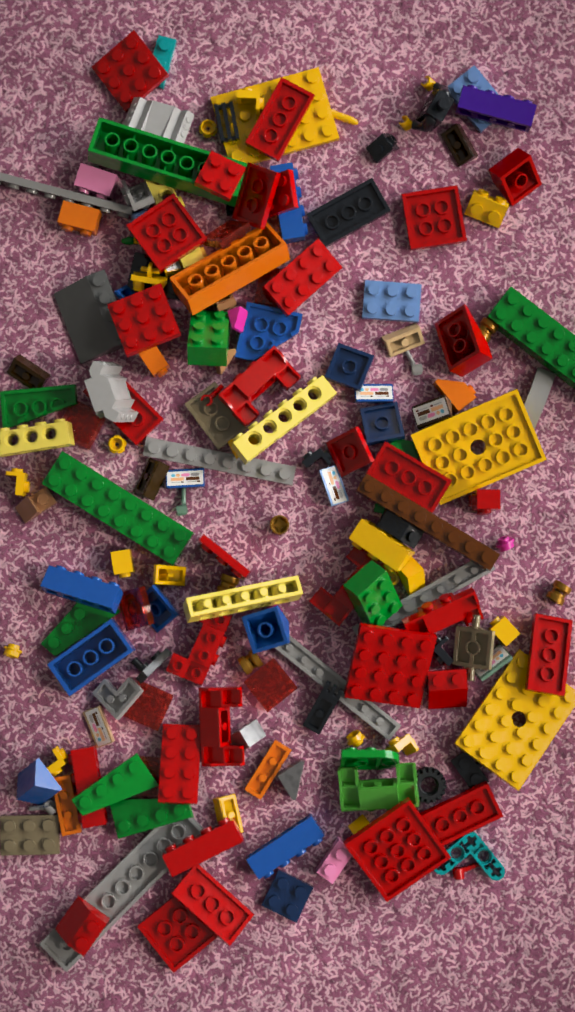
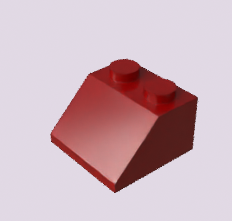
M520 148L515 149L488 170L493 183L511 206H514L542 185L531 155Z
M465 668L429 670L426 680L428 709L467 707L468 684Z
M78 896L55 930L69 947L84 957L110 918Z

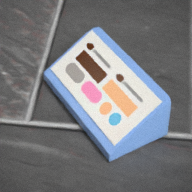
M336 465L319 470L331 507L349 501Z

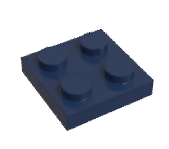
M338 343L325 379L361 392L374 355Z
M397 402L360 408L368 446L385 443V441L391 442L405 439Z
M278 869L261 906L297 923L313 890V885Z

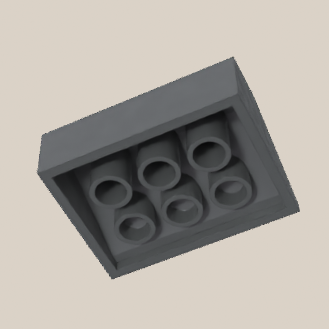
M104 269L85 276L54 293L80 364L123 348L107 304L117 301Z

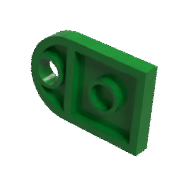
M348 747L345 750H341L340 767L357 766L358 770H386L396 767V764L399 763V754L390 750H376L374 747H368L364 750Z

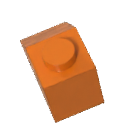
M157 346L138 353L154 378L157 376L160 378L168 373L167 369L170 366Z
M437 379L433 383L441 395H445L451 400L452 409L456 414L477 398L474 388L471 385L467 386L465 382Z

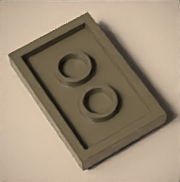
M214 382L186 402L185 406L219 451L228 444L229 440L239 433L248 430V426H243L232 415V411L219 400L218 394L213 398L214 401L211 406H206L210 402L209 397L201 401L203 395H209L218 387L217 383Z
M58 814L1 815V856L60 854Z

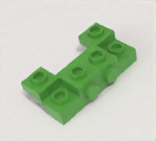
M415 762L396 764L397 778L359 780L357 766L338 767L341 812L375 811L377 809L390 810L407 797H409L415 807H419Z

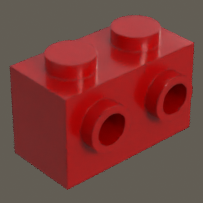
M477 489L473 491L468 498L469 507H472V511H477V515H488L491 511L501 509L500 489Z

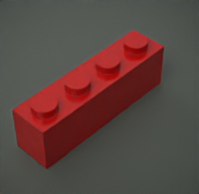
M96 745L74 748L70 750L71 754H68L70 766L73 765L74 771L71 774L72 783L76 785L77 789L74 797L101 778ZM106 807L84 816L78 812L79 824L82 823L83 828L106 825L108 823Z
M225 817L217 822L218 825L213 828L211 826L200 830L201 834L195 837L193 834L182 839L183 843L177 846L175 843L167 846L162 857L171 876L174 877L242 843L244 837L234 817L231 819Z

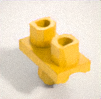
M149 262L148 267L141 266V272L134 271L131 274L130 280L133 281L134 291L144 290L145 283L152 284V286L161 283L164 289L168 281V277L158 276L160 272L157 268H154L152 262Z

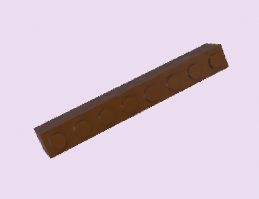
M367 473L355 491L383 509H387L409 522L426 535L486 571H491L500 556L498 552Z

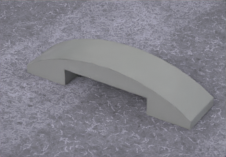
M540 367L536 370L524 402L534 430L556 375Z

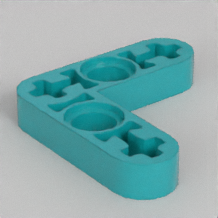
M475 832L458 838L446 848L453 863L450 864L447 861L444 864L445 869H434L437 874L444 875L471 854L492 880H500L505 875L503 865ZM468 836H475V844L472 845L471 843H469L468 845H466L465 847L468 850L465 852L464 848L459 843L462 841L463 844H466L468 842ZM455 847L461 849V855L458 858L451 856V850ZM482 850L487 851L489 854L485 861H481L478 858V854ZM491 862L495 866V868L500 867V874L491 875V873L493 872L491 867L488 865L485 868L484 866Z

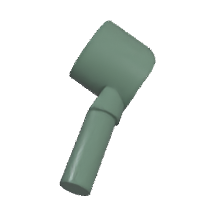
M181 488L182 505L176 506L178 516L188 513L186 488Z

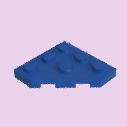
M247 302L246 310L248 315L244 330L239 335L235 358L251 362L256 361L273 346L277 348L299 334L303 314L292 312L286 317L279 308Z

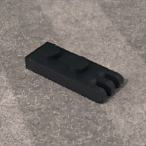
M328 680L303 723V726L317 734L321 733L344 692V689L341 688L338 694L334 693L337 688L335 684L331 690L327 689L331 684Z

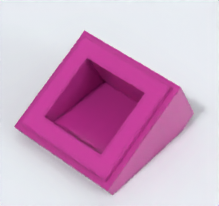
M239 306L228 311L231 328L239 333H242L248 315L246 309Z

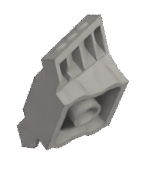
M134 97L123 125L184 143L195 114L188 110H180L175 106L154 100L147 101L142 97Z
M93 361L89 369L91 377L85 379L84 382L96 415L99 418L105 417L113 422H134L139 412L131 409L135 400L130 396L126 384L127 378L119 375L123 366L114 362Z

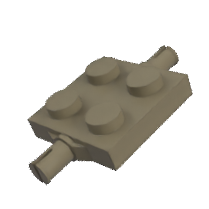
M472 615V626H456L454 662L452 664L467 669V681H474L475 670L492 669L495 631L479 627L481 615Z

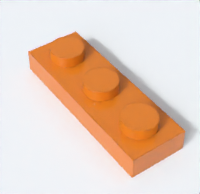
M275 739L244 790L261 800L292 749Z
M71 774L54 777L62 790L54 795L62 836L81 833L82 827L78 822V809L71 800L75 793Z

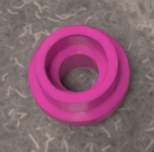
M503 536L495 544L500 552H504L514 547L513 537Z

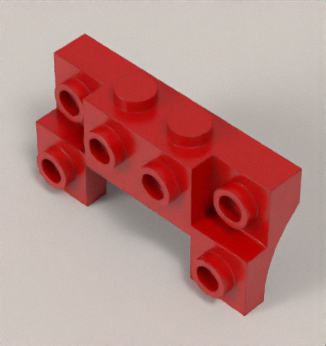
M273 346L256 362H251L245 372L236 375L233 382L218 394L219 400L232 411V415L243 426L247 427L259 416V411L251 404L276 381L286 390L290 389L301 379V375L290 365L283 353Z
M354 547L346 556L357 568L344 584L369 561L373 560L367 555L369 552L365 549L359 550ZM379 559L377 561L373 560L375 563H377L386 570V568L383 566L384 562H382ZM343 585L334 596L323 587H320L309 600L310 603L338 626L354 609Z
M470 587L455 595L452 592L446 593L432 602H425L421 607L417 608L418 612L401 620L405 630L434 634L462 620L466 626H469V623L472 622V615H481V620L484 617L476 592Z
M233 614L201 620L200 622L204 624L189 657L186 658L173 653L166 671L202 686L210 666H215L219 655L216 654L218 648H223L227 637L224 635Z
M242 687L199 688L202 766L245 765L244 745H231L230 707L242 706Z

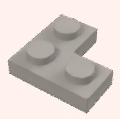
M128 677L118 690L108 679H103L92 694L115 719L120 720L144 690L133 678Z

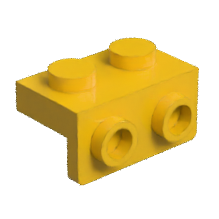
M474 189L464 214L500 228L509 203L503 197L496 196L495 198L490 196L486 190Z

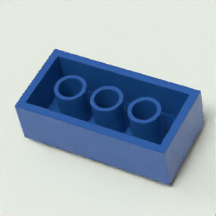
M113 618L47 665L67 694L71 696L136 649Z

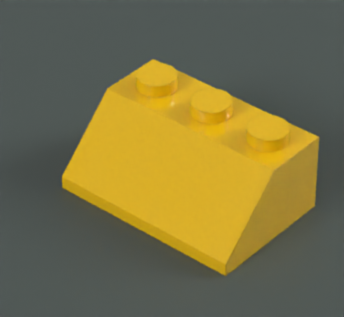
M361 519L349 537L353 541L351 544L359 550L363 548L368 551L367 555L375 561L381 560L384 562L383 566L391 572L394 570L400 571L415 554V551L367 519Z

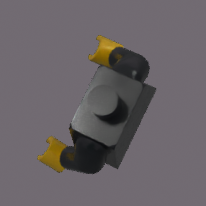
M425 76L428 82L426 84L421 83V85L426 90L433 91L416 120L412 122L407 115L402 116L404 122H399V125L404 131H408L411 128L412 130L423 132L434 130L442 123L454 102V99L451 97V90L445 85L438 82L435 83L429 76Z

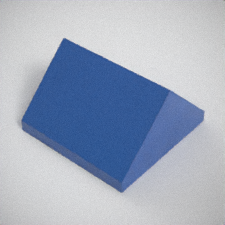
M157 584L152 585L133 603L157 633L180 615Z
M279 606L242 616L253 654L290 643L289 621Z
M39 758L18 774L16 800L41 805L62 790L61 786Z

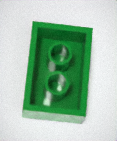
M202 310L195 315L191 314L187 344L188 365L227 366L230 333L228 311Z
M373 560L369 561L343 585L359 619L363 623L382 626L402 607V603L387 571Z

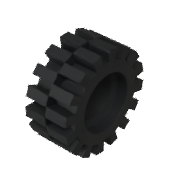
M426 766L418 769L417 785L419 800L428 804L430 802L435 803L436 800H440L441 796L445 794V789L447 788L446 780L441 772L434 767ZM427 777L433 778L436 783L435 789L431 792H425L421 788L422 780Z

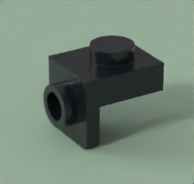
M382 133L366 149L375 162L380 163L392 151H397L399 147L397 139L392 134Z
M321 448L314 453L311 450L303 456L302 465L307 469L322 458L329 467L332 464L330 461L332 457L326 450L322 451Z
M439 635L434 648V653L436 654L434 658L441 665L445 663L449 666L454 660L441 647L449 638L446 635L443 637Z

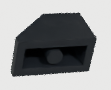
M385 509L376 524L377 527L413 549L424 534L423 531Z

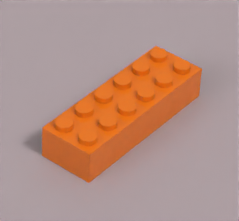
M266 223L265 230L256 228L171 276L170 281L174 293L189 312L195 315L289 261L290 256L287 243Z

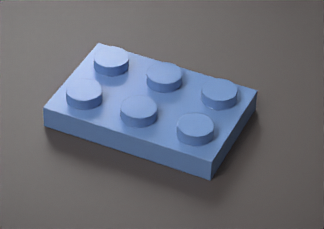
M475 65L447 86L451 90V97L456 105L458 104L463 85H473L479 90H492L498 94ZM467 117L479 133L493 124Z
M365 280L362 319L419 323L422 284Z

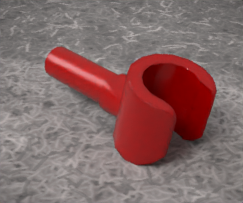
M220 384L209 395H203L201 401L209 397L210 402L206 406H211L214 401L213 398L224 386Z
M478 862L464 867H454L453 878L456 880L464 879V872L479 867Z

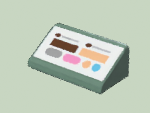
M498 644L493 649L492 669L475 670V675L481 681H484L511 661L513 657L501 644Z

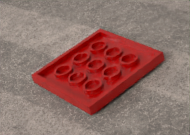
M360 623L344 697L420 708L437 640L436 634Z
M409 797L343 841L346 848L386 902L451 858Z

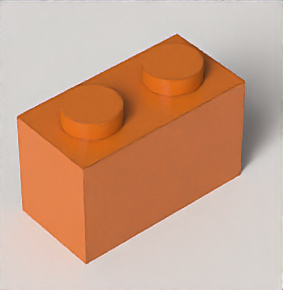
M63 200L57 222L62 227L61 229L66 232H73L75 230L85 237L97 236L102 213L99 209Z

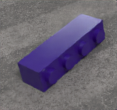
M463 85L455 114L528 133L532 126L537 105L529 100L521 101L514 99L511 95L502 96L492 90L483 91L473 85Z

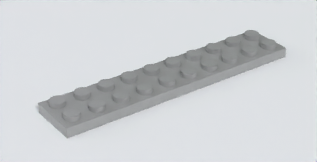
M193 817L153 829L84 898L85 901L110 918L93 945L168 871V867L162 857L165 848L173 843L176 846L183 843L182 839L193 834L195 837L201 834L200 830L203 827ZM55 928L39 943L66 972L82 957V955L65 943Z

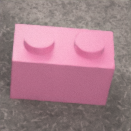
M80 163L74 186L82 194L89 195L90 192L96 194V198L104 200L109 198L113 200L119 177L117 174Z
M339 836L316 868V872L332 884L352 857L343 843L344 840Z

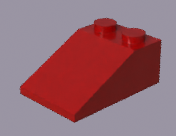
M465 304L434 323L450 372L463 377L493 359L485 337Z

